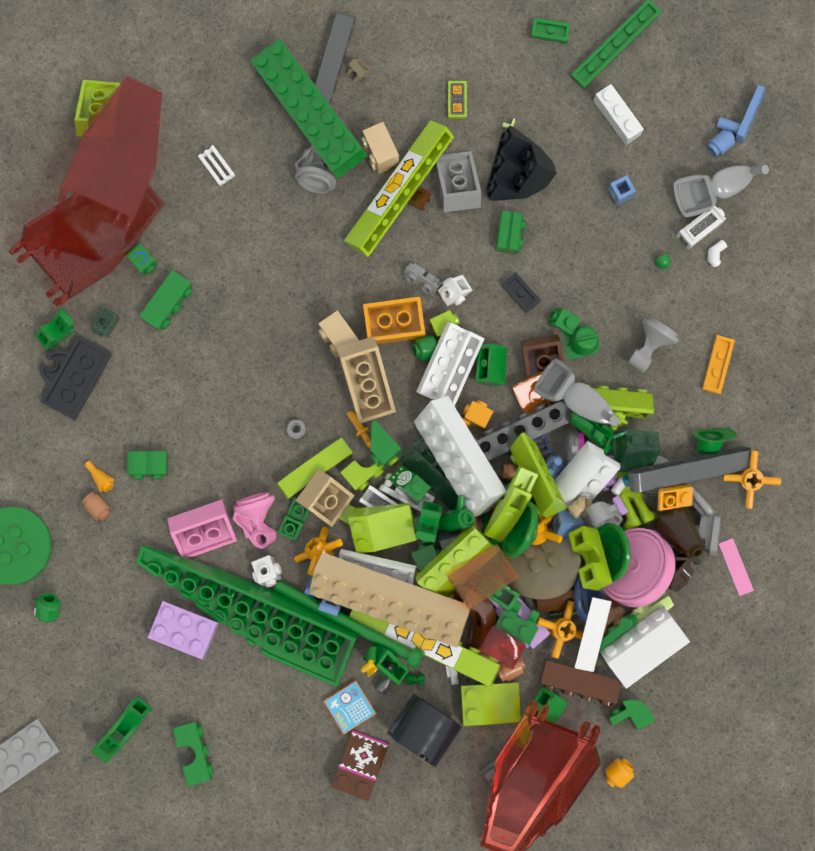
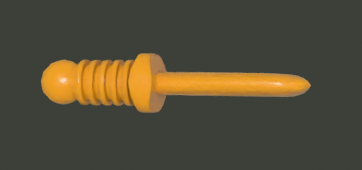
M353 411L347 412L348 417L358 432L355 435L357 437L361 436L366 446L370 448L371 438L367 433L369 428H364L362 423L359 424L357 416Z

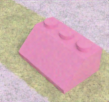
M223 500L167 518L170 534L181 557L188 559L237 542Z

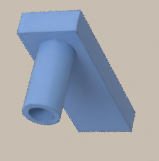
M757 86L741 124L720 117L717 128L729 130L736 134V141L743 144L764 96L765 87Z

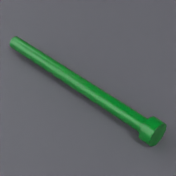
M281 580L276 584V592L406 659L408 666L417 669L421 664L425 651L417 647L412 650L340 611L337 616L320 611L321 601Z

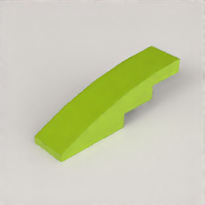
M340 438L279 481L277 485L287 499H289L307 486L318 469L327 473L352 455L353 452L345 441Z

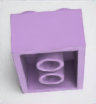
M162 601L148 638L203 660L208 653L219 622Z

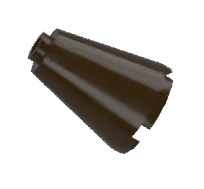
M688 508L668 509L659 516L658 526L655 525V529L661 537L689 558H697L703 553L704 544Z

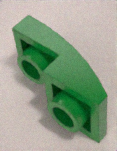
M296 496L278 531L279 534L296 541L310 512L296 501L298 498Z

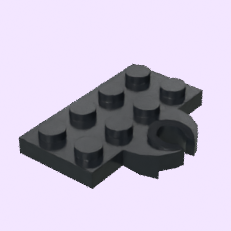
M77 336L69 352L53 350L45 357L48 360H55L57 365L53 370H49L45 364L41 363L40 375L50 385L41 403L76 421L113 354L80 336Z

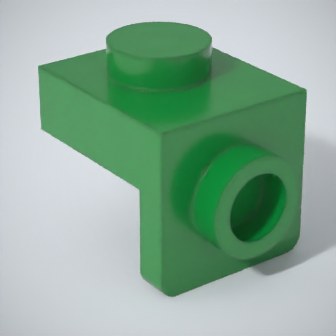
M556 308L550 313L547 325L556 327L567 335L573 336L581 319L564 308Z

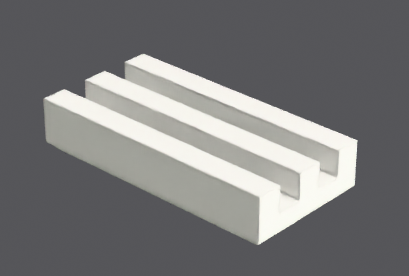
M213 145L210 149H206L203 154L198 155V158L219 186L235 177L233 171ZM213 152L230 174L229 176H226L210 153ZM207 156L223 177V180L218 178L204 157Z

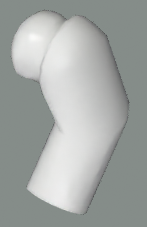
M720 240L708 250L707 260L712 267H717L721 263L720 252L727 247L724 240Z

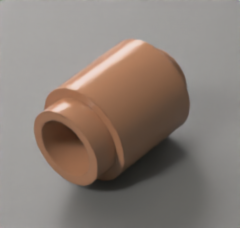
M92 492L83 499L84 509L96 521H103L110 515L111 507L98 494L95 495Z
M513 656L499 664L501 667L498 674L502 682L510 681L524 673L523 669L526 666L521 657L517 659L516 656Z

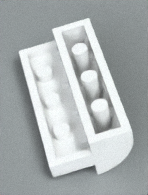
M447 322L416 392L433 400L448 396L455 406L485 338Z
M587 441L554 480L567 507L579 497H587L592 501L620 469V463L604 455V450Z
M343 549L339 553L340 559L416 585L417 566Z

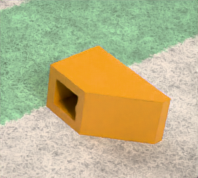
M682 483L660 488L658 491L657 510L662 511L692 506L693 487Z

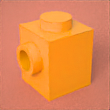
M478 400L477 402L472 401L471 405L467 404L462 414L465 415V420L484 430L493 411L487 408V404Z

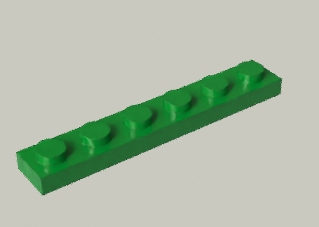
M647 0L570 77L585 89L662 11L651 0Z

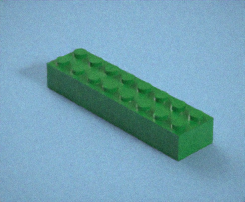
M280 38L250 60L338 179L368 157L367 153Z

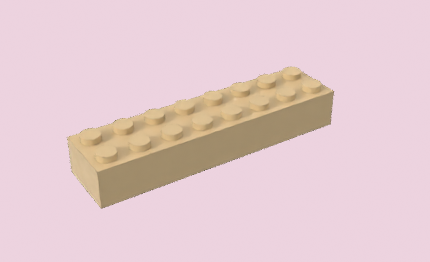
M323 552L314 568L309 594L317 598L325 599L334 604L347 607L353 611H358L454 647H458L471 609V605Z

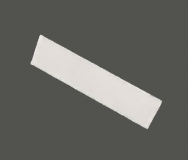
M592 598L575 665L576 669L594 672L612 601Z

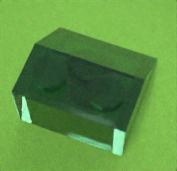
M626 429L613 434L614 459L620 463V469L617 472L628 473L629 470L655 464L660 452L659 432Z

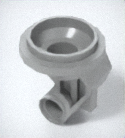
M313 145L309 149H305L303 157L295 163V179L307 191L317 194L328 193L335 189L336 179L323 165L324 160Z
M650 316L648 319L643 318L641 321L645 333L644 346L640 350L636 349L628 361V364L643 374L653 360L651 355L655 349L663 346L677 345L679 342L676 332Z
M598 501L592 502V505L586 508V517L584 518L580 515L581 519L584 520V526L596 529L605 523L619 525L623 520L614 502L609 504Z

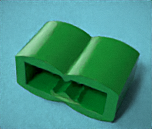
M127 452V475L132 476L133 480H143L144 476H151V479L155 480L163 479V476H168V452Z

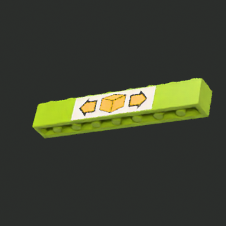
M432 120L429 121L344 241L354 251L366 257H369L453 140L454 136L446 126Z
M352 610L349 617L411 649L417 647L425 651V656L489 687L492 686L501 665L497 664V659L489 655L487 658L479 655L481 651L470 647L469 650L461 647L462 642H459L458 647H454L358 611Z

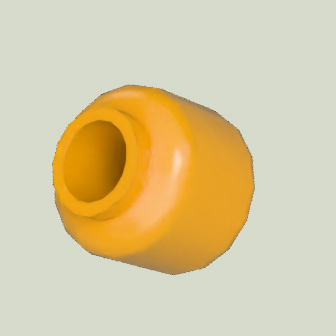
M617 758L605 769L607 776L605 780L612 787L623 788L633 779L634 767L625 758Z

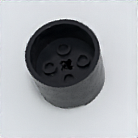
M413 693L387 734L412 753L425 759L427 763L437 767L462 729V726Z

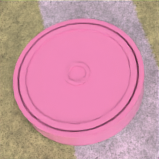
M634 528L624 531L629 539L631 548L629 567L620 580L612 582V584L604 587L603 590L609 597L624 606L642 607L657 600L669 587L675 571V557L671 546L658 534L649 529Z

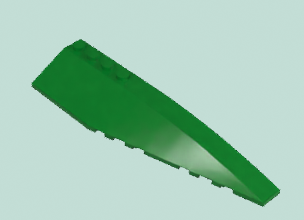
M145 545L141 546L136 560L138 565L155 577L159 576L166 582V585L177 589L187 600L188 598L196 603L195 606L220 624L224 623L234 634L241 635L252 647L255 644L262 648L261 653L266 657L338 687L358 640V634L263 586L172 553Z

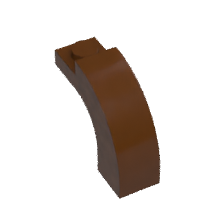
M456 585L453 599L471 605L472 626L467 646L479 651H485L489 633H495L496 631L494 607L491 601L481 592Z

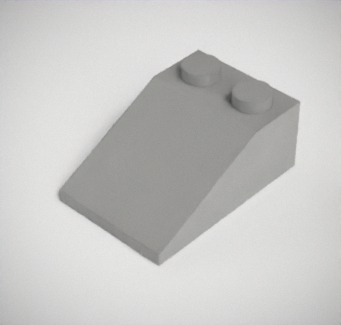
M472 151L441 155L435 164L443 211L451 212L481 208V188Z

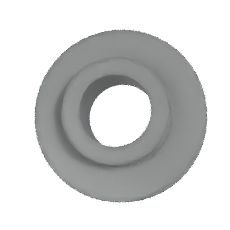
M292 420L287 425V433L291 438H301L306 432L305 424L301 420ZM299 426L300 431L297 433L293 432V427Z

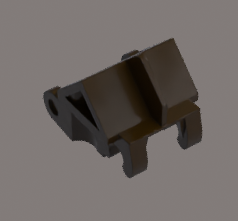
M673 547L675 571L667 590L679 592L694 575V569L690 567L691 561L695 565H700L701 561L699 558H689L676 547Z

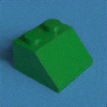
M374 420L372 421L370 457L377 467L381 465L385 468L401 454V448Z

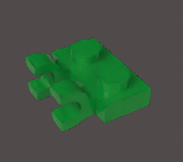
M516 601L509 612L503 610L495 628L530 646L539 629L534 626V623L540 613L532 609L527 621L516 616L522 606V603Z

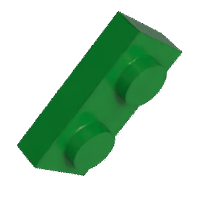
M534 18L531 38L567 44L571 23Z

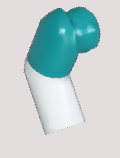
M629 475L618 479L611 489L613 494L619 496L625 487H629Z

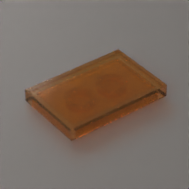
M496 544L448 575L447 578L467 608L471 610L517 580L519 576Z

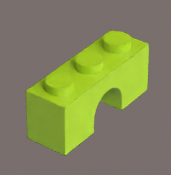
M396 457L389 464V466L391 467L392 465H394L399 460V458ZM354 460L340 473L355 491L358 489L363 491L369 485L368 481L373 477L377 479L384 473L381 465L377 467L375 464L364 468Z
M582 526L569 533L573 552L580 553L586 563L585 567L578 570L582 587L600 590L612 584L598 529Z

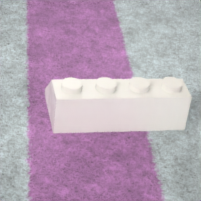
M661 606L600 651V653L627 689L690 641L666 608Z

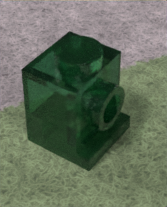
M100 306V310L90 327L97 336L102 338L105 335L109 338L120 317ZM105 319L106 324L100 325L101 320Z

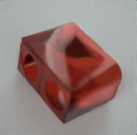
M491 625L477 650L495 658L502 665L514 669L526 644L496 626Z

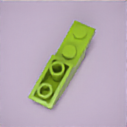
M522 466L518 467L503 500H499L483 533L485 536L502 542L509 534L532 496L530 491L538 477L536 472Z

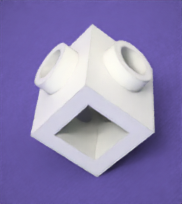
M463 275L446 279L442 282L443 286L438 289L442 300L447 306L452 304L457 306L466 300L465 296L473 291Z
M268 555L251 562L254 569L252 575L256 583L272 587L277 584L276 581L281 580L280 574L282 570L274 557Z

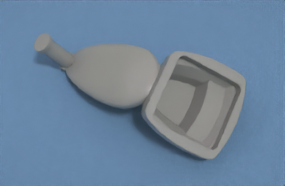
M767 165L751 168L749 166H732L719 170L713 175L712 179L708 175L700 174L680 178L674 182V194L678 207L684 217H692L704 213L717 203V197L726 199L736 195L751 182L753 176L767 174L769 167Z
M554 359L542 372L534 387V392L549 401L564 399L569 409L591 421L612 426L619 424V418L614 416V412L605 399L590 386L584 383H575V375L565 363Z
M693 488L692 505L701 516L700 526L696 525L702 542L705 543V549L708 550L710 556L716 557L721 516H715L710 504Z

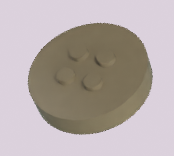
M547 528L549 532L554 533V529ZM562 538L561 543L547 539L540 545L531 544L525 552L513 559L506 557L502 553V573L505 581L514 591L529 598L551 599L561 596L575 585L579 574L581 557L580 553L573 552L570 538Z

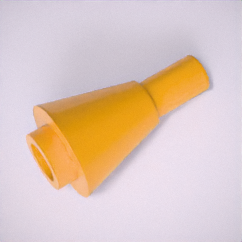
M87 461L84 466L91 473L99 492L111 490L114 486V478L97 469L91 461Z

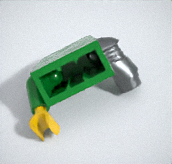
M373 644L366 650L363 660L367 664L361 668L362 673L366 671L368 677L376 671L381 674L374 688L383 695L387 690H390L393 682L400 685L410 671L388 649L377 644Z

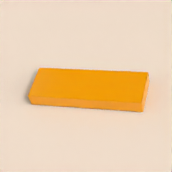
M716 335L701 390L721 394L735 342L734 339Z

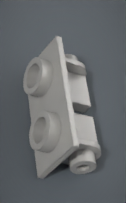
M410 263L406 266L402 277L410 284L421 288L424 293L434 297L437 289L442 285L440 279L431 273L424 277L423 275L426 270L416 263Z

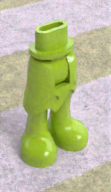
M623 462L620 463V469L616 473L617 481L620 477L628 476L629 469H625ZM625 487L619 496L628 511L626 513L627 521L623 525L624 531L638 528L642 524L646 525L658 519L657 514L650 511L645 504L642 492H631L630 487ZM630 501L635 502L640 514V519L636 515Z

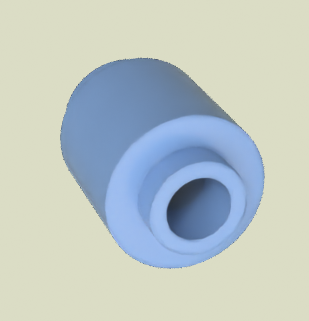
M722 130L709 141V144L706 146L707 150L714 157L721 156L735 144V136L729 130Z

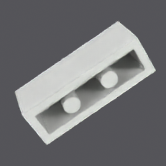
M612 84L595 95L594 103L625 145L641 136L644 130Z

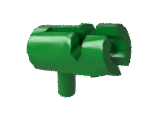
M575 412L570 416L571 424L576 427L575 430L581 431L595 444L604 446V438L608 441L610 440L613 429L606 424L591 421Z
M458 495L457 508L455 510H450L446 514L441 515L439 520L441 532L446 533L468 529L474 524L475 517L473 512L465 509V495Z

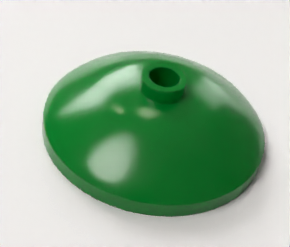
M528 502L517 523L503 539V554L508 558L513 559L520 556L537 538L538 512L533 503Z
M605 523L598 528L612 582H616L624 576L629 567L631 548L626 533L618 524Z

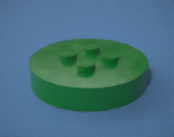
M19 507L1 508L0 583L6 585L27 583L38 577L51 559L53 550L51 532L43 519L29 510Z

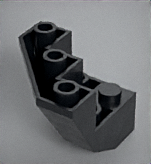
M510 125L501 134L486 186L490 201L528 198L547 188L557 174L553 161L543 149Z

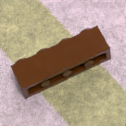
M547 660L544 661L539 681L548 690L554 691L556 687L562 689L561 693L573 696V693L581 694V699L592 701V698L600 699L599 703L611 706V703L617 704L622 685L620 680Z

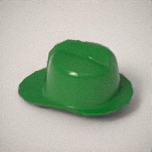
M592 326L577 327L573 336L562 333L566 355L569 359H578L592 355L601 348L598 340L599 335Z
M729 428L695 430L692 432V435L696 437L697 452L699 454L719 452L724 441L734 439L737 433Z

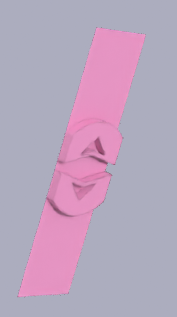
M733 538L719 543L739 596L754 591Z

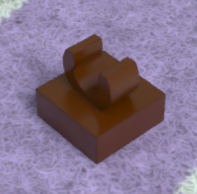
M418 187L407 204L424 211L425 208L423 206L426 202L430 203L431 194L429 191Z

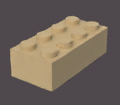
M374 337L337 347L336 349L359 424L395 413L396 410L384 366Z

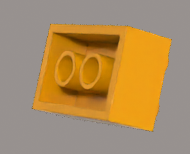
M420 297L363 304L367 338L374 337L377 345L416 340L418 337L425 336Z

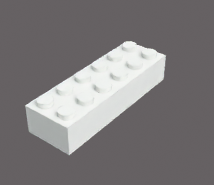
M446 396L430 401L414 420V424L456 494L466 496L465 509L473 512L474 517L489 512L506 494V489L450 398Z

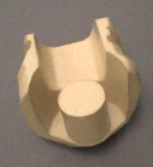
M579 497L568 506V511L575 519L580 515L585 518L587 515L586 508L592 505V501L587 497Z

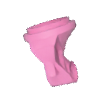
M269 492L245 497L236 501V505L233 506V520L243 529L245 538H249L257 548L267 547L277 537L275 530L264 523L266 514L275 501L274 495Z

